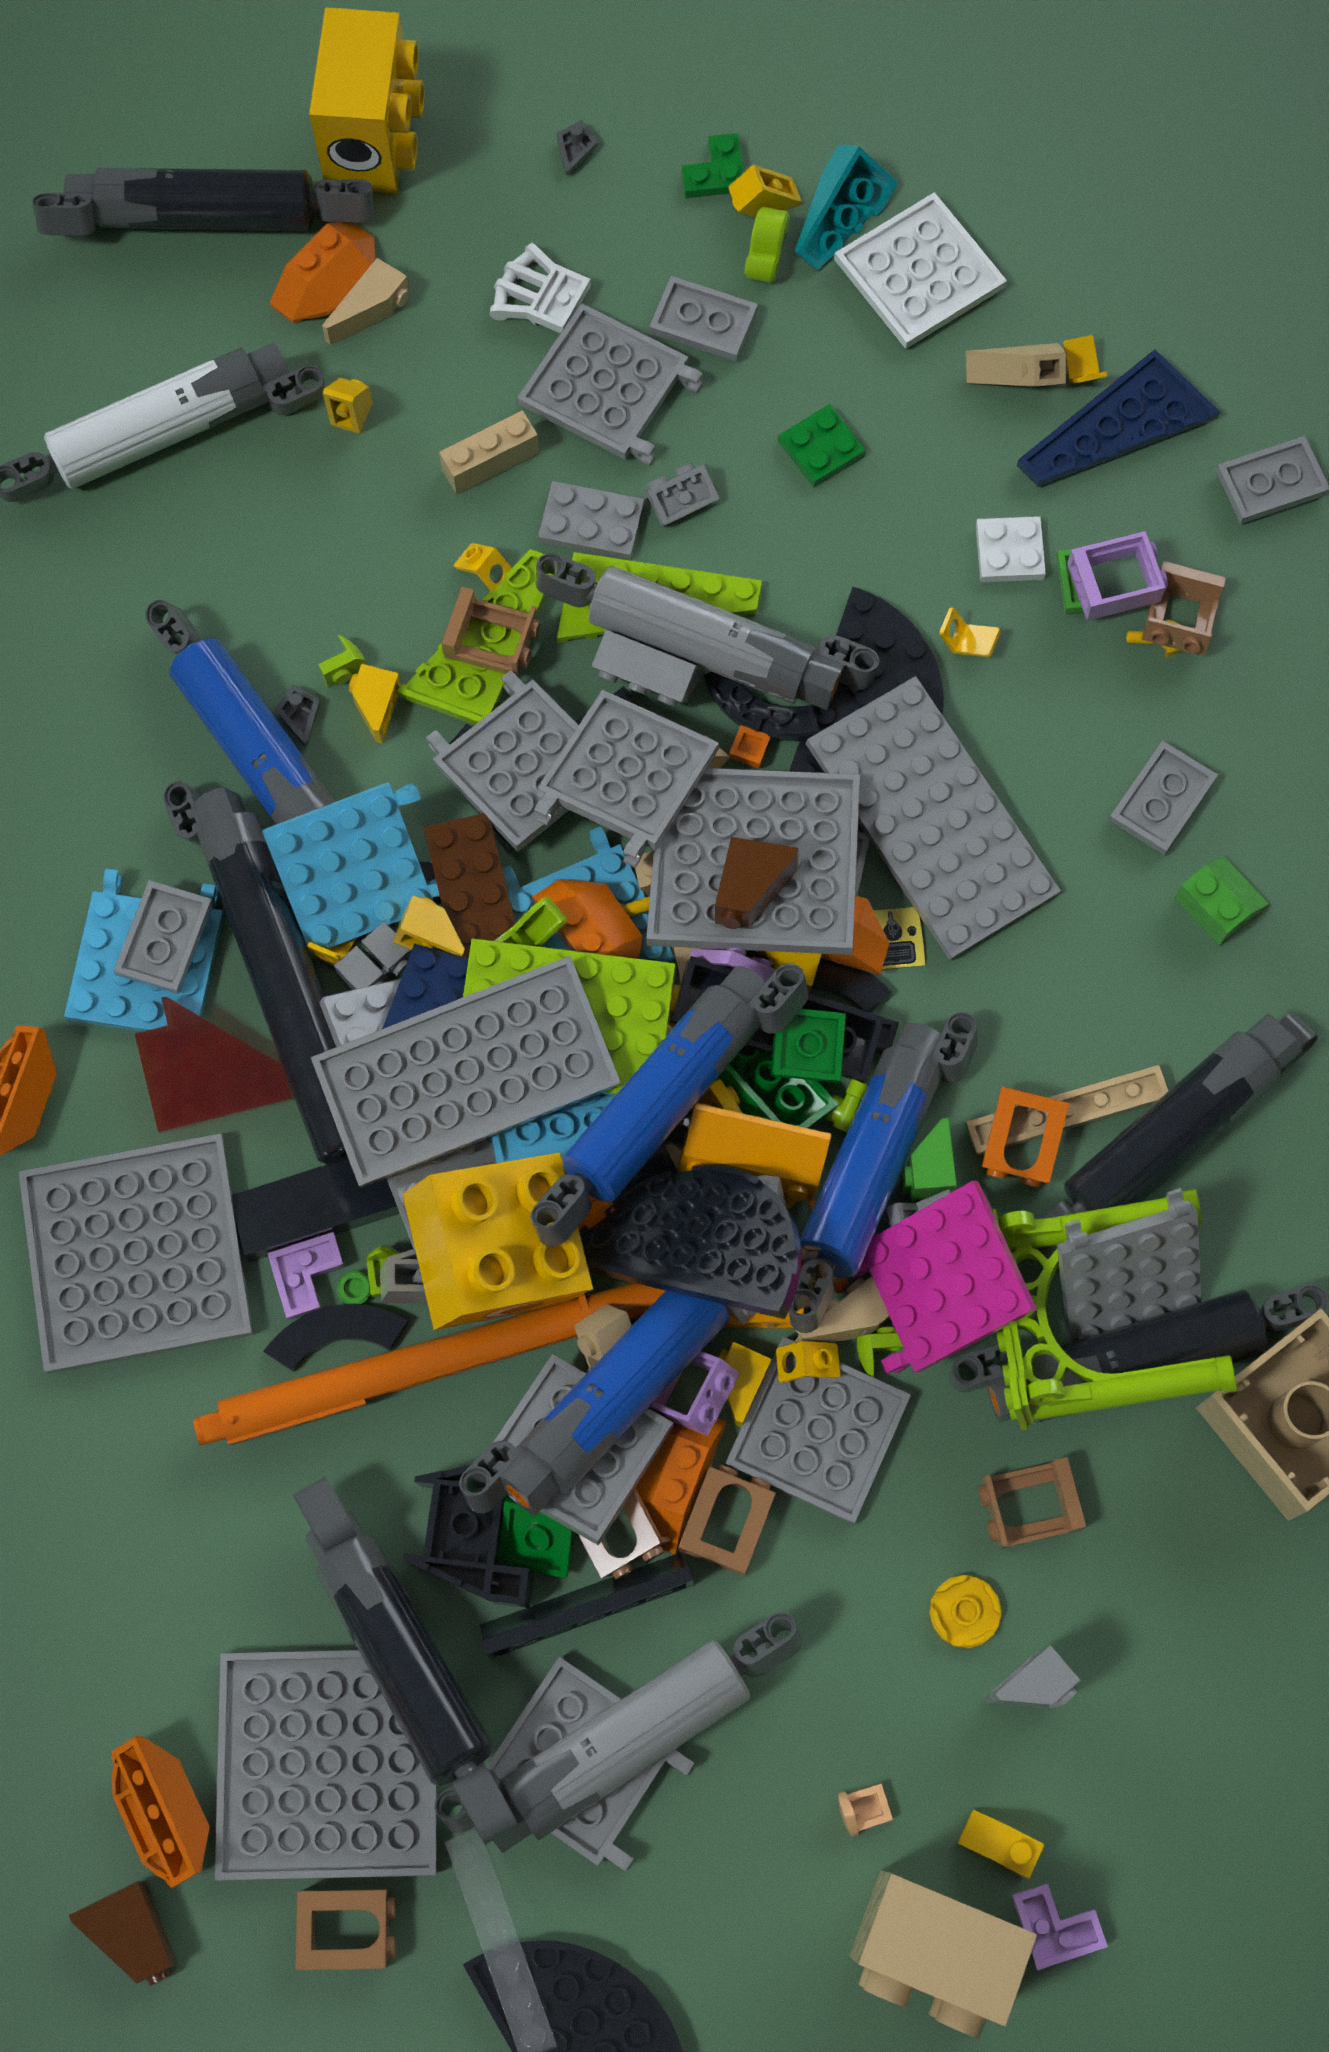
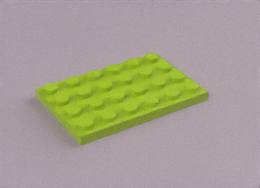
M471 939L463 997L571 956L621 1082L620 1086L602 1092V1094L616 1095L667 1035L675 963Z

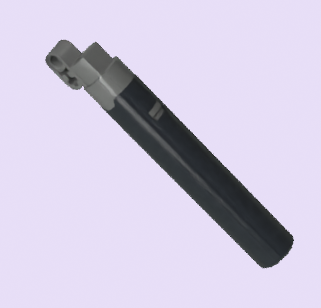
M172 782L166 787L163 799L173 828L179 837L202 847L316 1158L324 1164H333L349 1159L311 1060L313 1056L336 1048L320 1006L322 997L326 996L262 833L259 819L254 813L246 812L239 794L225 787L213 789L203 794L198 789L184 782ZM187 795L185 802L182 804L184 796Z

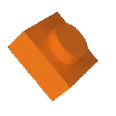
M740 725L729 752V758L760 769L771 741L770 736Z

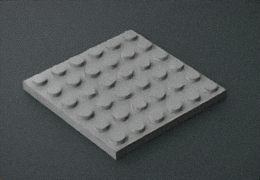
M707 768L657 849L654 850L646 938L647 946L710 949L740 948L754 951L852 955L860 774ZM731 837L799 848L797 872L749 929H730L722 924L715 923V902Z
M222 1134L18 1171L42 1362L46 1374L253 1335L237 1222L234 1215L225 1142Z
M359 1651L220 1653L215 1880L437 1875V1815L435 1811L437 1785L430 1782Z

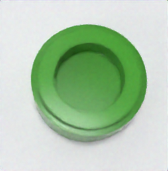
M351 1271L340 1278L337 1284V1293L344 1304L365 1305L370 1300L369 1278L364 1273Z

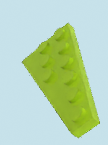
M529 549L505 575V579L493 592L490 591L483 598V601L528 614L531 606H534L538 616L546 595L539 592L536 588V564L540 556L544 554ZM471 618L462 645L501 656H512L515 654L521 635L513 629ZM440 644L437 652L426 663L423 662L416 669V674L406 684L403 683L396 691V694L399 698L476 725L496 709L504 691L503 686L505 683H503L501 677L505 674L445 658L442 644Z
M573 552L572 560L590 567L595 573V582L597 583L604 571L614 566L740 617L757 615L762 580ZM563 603L557 644L566 643L568 639L585 637L586 640L598 638V635L605 633L606 629L589 622L588 612L590 604L585 607H574Z

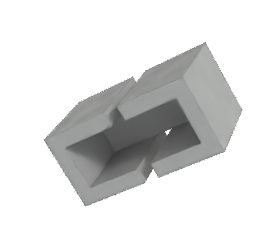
M385 922L362 940L363 945L366 947L365 952L382 968L381 970L357 946L334 965L338 976L351 990L385 983L390 978L393 979L395 976L400 977L403 975L411 950L393 943L396 933Z

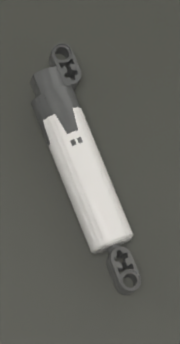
M275 342L248 354L240 347L46 432L44 440L50 455L45 456L39 452H31L0 465V498L6 502H15L41 491L51 485L54 474L58 472L68 488H77L266 403H269L272 411L278 415L291 414L322 399L325 389L323 372L315 365H305L289 372ZM313 379L318 382V385L310 389L304 387L303 383L306 380ZM294 386H297V391H298V394H297V395H296V392H295V388L293 389ZM282 393L283 396L287 398L282 400L281 397L277 395ZM39 467L41 473L36 475L33 469ZM21 473H23L26 478V481L24 482L20 476ZM9 478L15 480V484L11 488H1L4 480Z

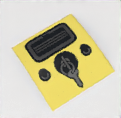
M915 908L875 910L874 913L889 941L882 969L926 965L920 916Z

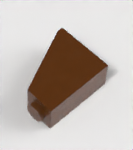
M731 837L715 902V923L722 924L730 929H749L797 872L799 848Z
M137 1881L69 1915L71 1922L135 1983L148 1980L149 1985L152 1986L169 1978L171 1975L168 1969L178 1965L145 1881Z

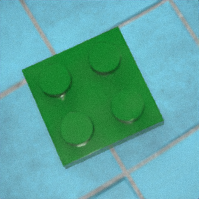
M828 404L778 435V442L813 488L860 460L866 453L865 448L831 404Z
M800 1009L782 1031L774 1033L771 1076L839 1083L841 1081L846 1013Z
M507 1495L503 1508L498 1564L529 1568L533 1572L566 1579L570 1573L574 1531L542 1512H539L536 1516L528 1513Z

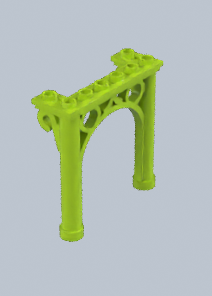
M1197 1190L1182 1191L1183 1201H1189V1203L1193 1204L1198 1213V1224H1203ZM1167 1197L1045 1219H1034L1033 1213L1028 1211L1010 1212L998 1218L996 1209L992 1210L1011 1253H1013L1012 1256L1016 1264L1018 1265L1024 1259H1033L1043 1269L1035 1282L1025 1283L1030 1294L1037 1292L1036 1296L1031 1295L1037 1310L1004 1327L1003 1331H997L1000 1353L1007 1352L1008 1364L1002 1365L1005 1385L1010 1386L1004 1388L1006 1405L1010 1412L1011 1420H1018L1021 1431L1028 1430V1425L1035 1424L1034 1420L1219 1390L1222 1391V1394L1237 1391L1230 1355L1125 1373H1100L1087 1369L1072 1360L1059 1346L1049 1327L1047 1319V1294L1053 1275L1059 1267L1058 1250L1056 1249L1047 1260L1037 1248L1066 1242L1065 1223L1079 1219L1082 1233L1086 1232L1089 1235L1167 1211ZM1036 1314L1038 1316L1039 1324L1035 1320H1033V1318L1036 1317ZM1019 1330L1032 1332L1039 1344L1032 1346L1027 1351L1025 1357H1023ZM1048 1354L1059 1362L1057 1372L1051 1379L1040 1380L1034 1376L1032 1363L1039 1355ZM1067 1371L1086 1381V1383L1063 1386Z

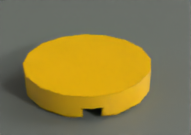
M961 1575L949 1578L937 1588L931 1598L929 1616L933 1629L942 1640L954 1647L968 1649L980 1646L993 1637L1000 1623L1002 1609L998 1595L988 1583L976 1577Z

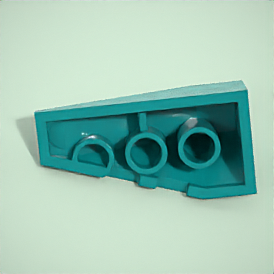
M837 145L821 174L794 252L814 270H819L835 255V252L843 247V243L853 233H858L864 227L863 224L872 215H877L884 209L899 182L860 146Z

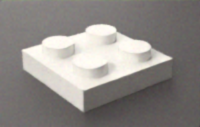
M1040 516L977 519L976 536L980 583L1044 580L1046 573Z

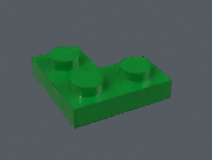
M738 133L708 136L711 162L682 165L685 199L731 194L728 187L744 173Z

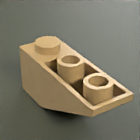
M1059 343L966 351V383L1017 386L1066 384V352Z
M871 1276L866 1281L863 1277H860L846 1290L849 1295L840 1301L837 1297L831 1300L819 1327L810 1333L796 1331L799 1336L794 1343L800 1341L834 1343L856 1339L862 1335L873 1334L878 1328L888 1322L891 1318L873 1277Z
M605 1304L574 1325L579 1338L577 1344L580 1351L585 1355L589 1366L588 1371L632 1326L626 1311Z

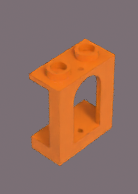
M1000 1086L998 1102L981 1166L988 1168L987 1175L1007 1179V1175L1012 1174L1021 1177L1020 1183L1039 1188L1041 1182L1049 1184L1069 1103ZM1015 1104L1049 1112L1038 1158L1035 1164L1026 1170L1010 1167L1004 1158V1148Z

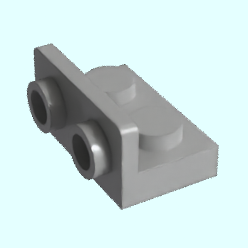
M693 462L676 469L678 476L668 481L664 475L647 483L650 489L642 494L644 498L649 499L661 527L720 499L704 464L695 467Z

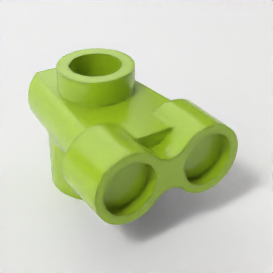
M851 1079L845 1098L838 1095L833 1096L838 1106L825 1120L834 1123V1128L847 1133L868 1085Z

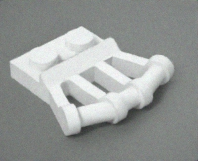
M530 243L525 247L524 253L514 261L507 262L504 267L505 273L503 277L497 279L494 284L495 299L494 305L490 307V317L499 321L506 320L507 318L528 319L536 326L540 324L561 333L591 287V279L555 264L534 243ZM531 262H537L548 273V276L531 270L526 266ZM522 279L540 287L538 293L514 284V281ZM512 296L531 304V306L506 304L507 297Z

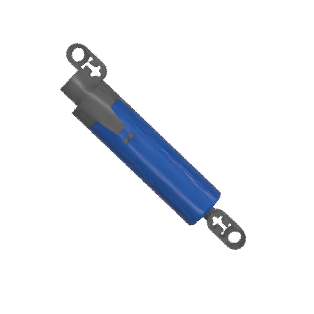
M161 599L151 602L145 612L146 621L164 647L170 652L177 654L172 666L169 668L170 677L275 824L336 802L219 639L206 638L203 640L186 614L171 603ZM168 613L167 620L163 622L165 614Z
M785 964L780 966L765 981L752 970L743 966H736L720 986H711L705 990L562 1157L563 1167L567 1175L560 1177L534 1206L530 1215L537 1236L543 1245L556 1247L569 1238L591 1210L592 1203L589 1195L600 1201L612 1202L617 1198L759 1028L767 1033H777L790 1023L809 997L802 968L795 964Z
M958 1012L951 1015L945 1024L942 1034L923 1024L907 1023L897 1046L883 1051L800 1237L801 1259L806 1263L801 1268L798 1287L789 1310L790 1323L796 1331L810 1333L819 1327L834 1294L833 1277L843 1278L857 1275L940 1080L954 1083L961 1080L967 1071L978 1042L977 1022L971 1014ZM961 1032L967 1033L966 1035H957V1033ZM812 1283H816L814 1286L815 1293L813 1292ZM801 1308L812 1309L808 1314L797 1313Z
M664 1291L516 1448L508 1441L500 1440L494 1442L466 1469L460 1477L459 1485L468 1506L474 1512L486 1513L494 1509L508 1494L521 1508L536 1516L557 1492L568 1494L729 1321V1311L726 1305ZM485 1487L480 1492L474 1493L477 1489Z

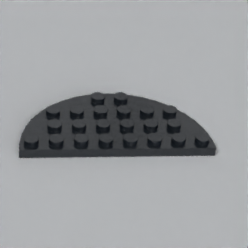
M852 587L836 636L874 650L879 657V665L874 682L867 689H855L839 683L828 710L813 705L819 731L821 732L915 676L943 716L944 699L941 675L936 659L919 630L906 616L885 600L862 589ZM807 740L799 741L789 772L825 773L805 744Z
M694 1165L688 1171L673 1174L669 1170L649 1177L620 1193L613 1201V1205L605 1210L606 1217L590 1229L584 1225L579 1230L588 1270L591 1273L781 1319L786 1318L798 1287L801 1271V1246L798 1230L790 1211L779 1196L763 1184L759 1178L733 1167ZM615 1207L616 1210L611 1213L610 1210Z
M525 1941L495 1948L463 1964L512 2052H683L677 2032L668 2014L653 1993L628 1969L595 1950L560 1941Z

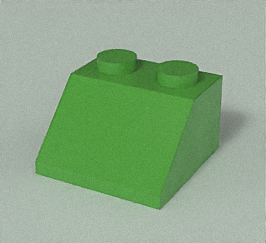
M1225 856L1202 867L1180 886L1175 896V899L1219 946L1269 905Z
M942 1118L911 1154L908 1165L903 1166V1174L900 1175L902 1195L908 1194L909 1203H917L948 1189L956 1188L949 1118Z

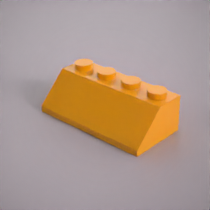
M696 1103L684 1135L678 1170L688 1171L694 1165H721L740 1169L754 1176L780 1177L783 1195H787L789 1198L797 1201H812L819 1186L831 1134Z

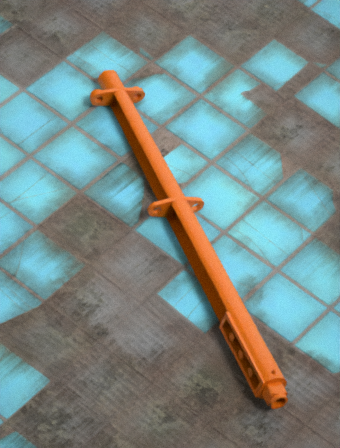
M816 1200L808 1202L810 1214L814 1208ZM801 1259V1268H802L803 1265L806 1263V1262H804L802 1259ZM835 1277L834 1291L836 1294L843 1293V1289L849 1287L848 1278ZM630 1283L587 1296L582 1294L577 1299L218 1400L219 1411L193 1419L196 1437L200 1446L227 1439L228 1445H235L368 1405L367 1400L578 1337L574 1325L605 1304L626 1311L629 1320L640 1318L665 1290Z

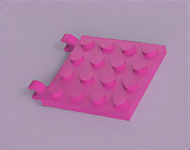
M978 1181L967 1183L874 1236L857 1275L853 1276L856 1279L870 1270L904 1348L903 1351L881 1360L887 1374L893 1371L899 1373L912 1366L914 1373L922 1372L1037 1310Z

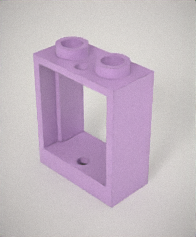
M1146 531L1071 550L1067 565L1087 621L1161 602L1164 591L1168 587V581L1164 570H1159L1156 561L1158 558L1157 549L1153 541L1149 542ZM1136 555L1147 588L1102 599L1091 566Z
M700 1351L689 1364L705 1369L709 1373L688 1414L665 1406L681 1373L648 1408L675 1424L708 1436L740 1373L721 1358Z

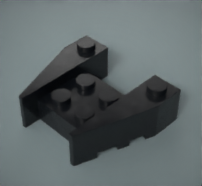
M470 1465L443 1472L438 1471L415 1476L414 1482L419 1486L433 1488L423 1556L404 1554L403 1559L493 1604L530 1608L535 1572L529 1568L498 1565L503 1508L507 1495L491 1511L477 1513L468 1506L459 1485L460 1477ZM485 1487L477 1489L474 1493L480 1492Z

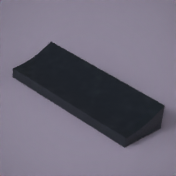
M690 956L686 962L670 1022L677 1024L708 987L720 986L733 969ZM809 993L808 1000L801 1009L846 1013L841 1076L865 1083L885 1017ZM759 1028L745 1046L772 1054L774 1033H767Z
M349 1158L232 1195L234 1215L244 1256L249 1262L268 1257L267 1253L334 1232L336 1235L400 1214L387 1178L362 1188L359 1187Z
M680 1552L677 1555L638 1567L620 1579L615 1580L614 1577L530 1606V1608H525L480 1624L481 1642L486 1656L493 1659L692 1587L693 1578L689 1566H687Z

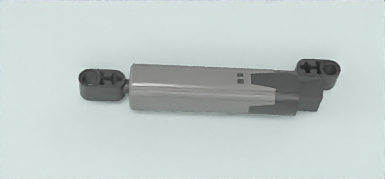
M546 553L540 556L537 561L535 584L538 591L574 607H585L590 604L588 619L591 624L789 703L795 704L800 699L828 710L839 683L861 690L867 689L874 682L879 665L877 653L866 646L836 635L827 636L821 641L818 648L614 566L605 570L597 583L595 582V573L590 567L561 555Z
M784 1612L769 1616L736 1640L733 1649L734 1654L730 1657L717 1641L711 1640L501 1780L493 1770L488 1769L518 1824L515 1828L493 1840L496 1846L504 1853L532 1833L538 1841L749 1701L750 1692L741 1676L746 1674L750 1677H761L794 1656L800 1650L802 1636L794 1618ZM781 1631H791L787 1638L776 1639L777 1634ZM767 1641L771 1646L769 1649H767V1646L765 1644ZM754 1652L756 1656L751 1658L749 1654ZM451 1786L437 1797L435 1801L436 1815L450 1831L464 1833L473 1828L474 1825L463 1805L460 1813L454 1817H449L454 1807L462 1805Z

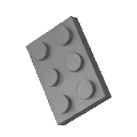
M671 276L649 326V333L737 362L758 311V304Z
M1305 436L1218 464L1215 470L1240 524L1326 496L1329 493V485Z
M552 481L538 534V543L631 561L645 505L644 499Z
M1162 740L1110 815L1108 821L1162 855H1165L1215 782L1218 774Z
M148 880L113 971L115 975L179 994L213 906L212 899Z

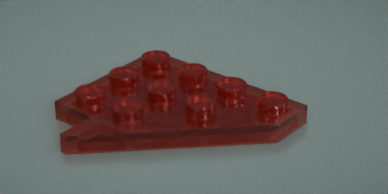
M168 997L161 998L168 1025L135 1033L159 1133L292 1100L288 1079L281 1064Z

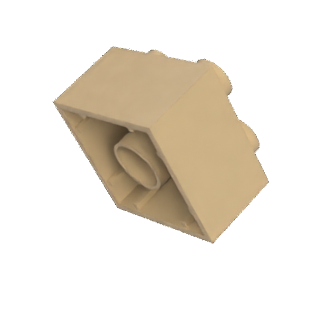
M1322 1309L1318 1310L1236 1375V1392L1222 1394L1221 1390L1216 1391L1196 1407L1288 1521L1308 1512L1329 1495V1317Z
M880 1870L849 1957L858 1965L864 1967L858 1983L859 1986L864 1987L863 1990L907 2008L913 1988L934 1996L928 2015L936 2018V2021L979 2039L986 2019L1006 2027L1037 1934L892 1873Z

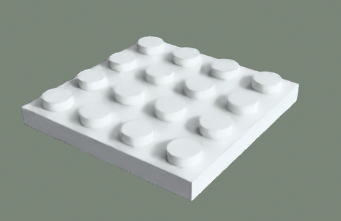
M935 192L838 250L834 255L835 262L905 349L1006 288L1007 284L1005 277Z

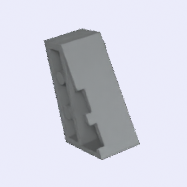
M415 1249L387 1257L380 1268L381 1303H427Z

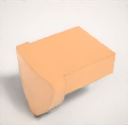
M882 1784L850 1794H846L845 1791L838 1793L841 1816L851 1837L858 1836L860 1830L893 1820Z

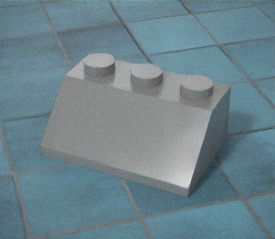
M605 630L592 667L600 670L599 677L615 683L618 677L630 682L628 685L629 689L646 695L648 689L659 693L657 700L676 707L678 701L687 704L705 672V669L608 630Z
M1049 1645L1036 1651L986 1695L983 1700L988 1705L1030 1709L1049 1707L1053 1709L1054 1707L1063 1706L1076 1695L1077 1691L1074 1686L1080 1679L1053 1647Z

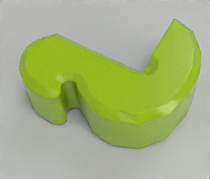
M763 206L757 212L751 236L749 255L745 264L744 274L746 278L766 283H773L775 281L785 233L789 232L791 217L787 211Z
M544 897L533 905L513 927L495 941L542 947L557 931L566 925L567 917L550 897Z

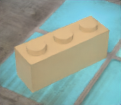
M523 410L439 452L442 471L456 495L540 454L538 434Z

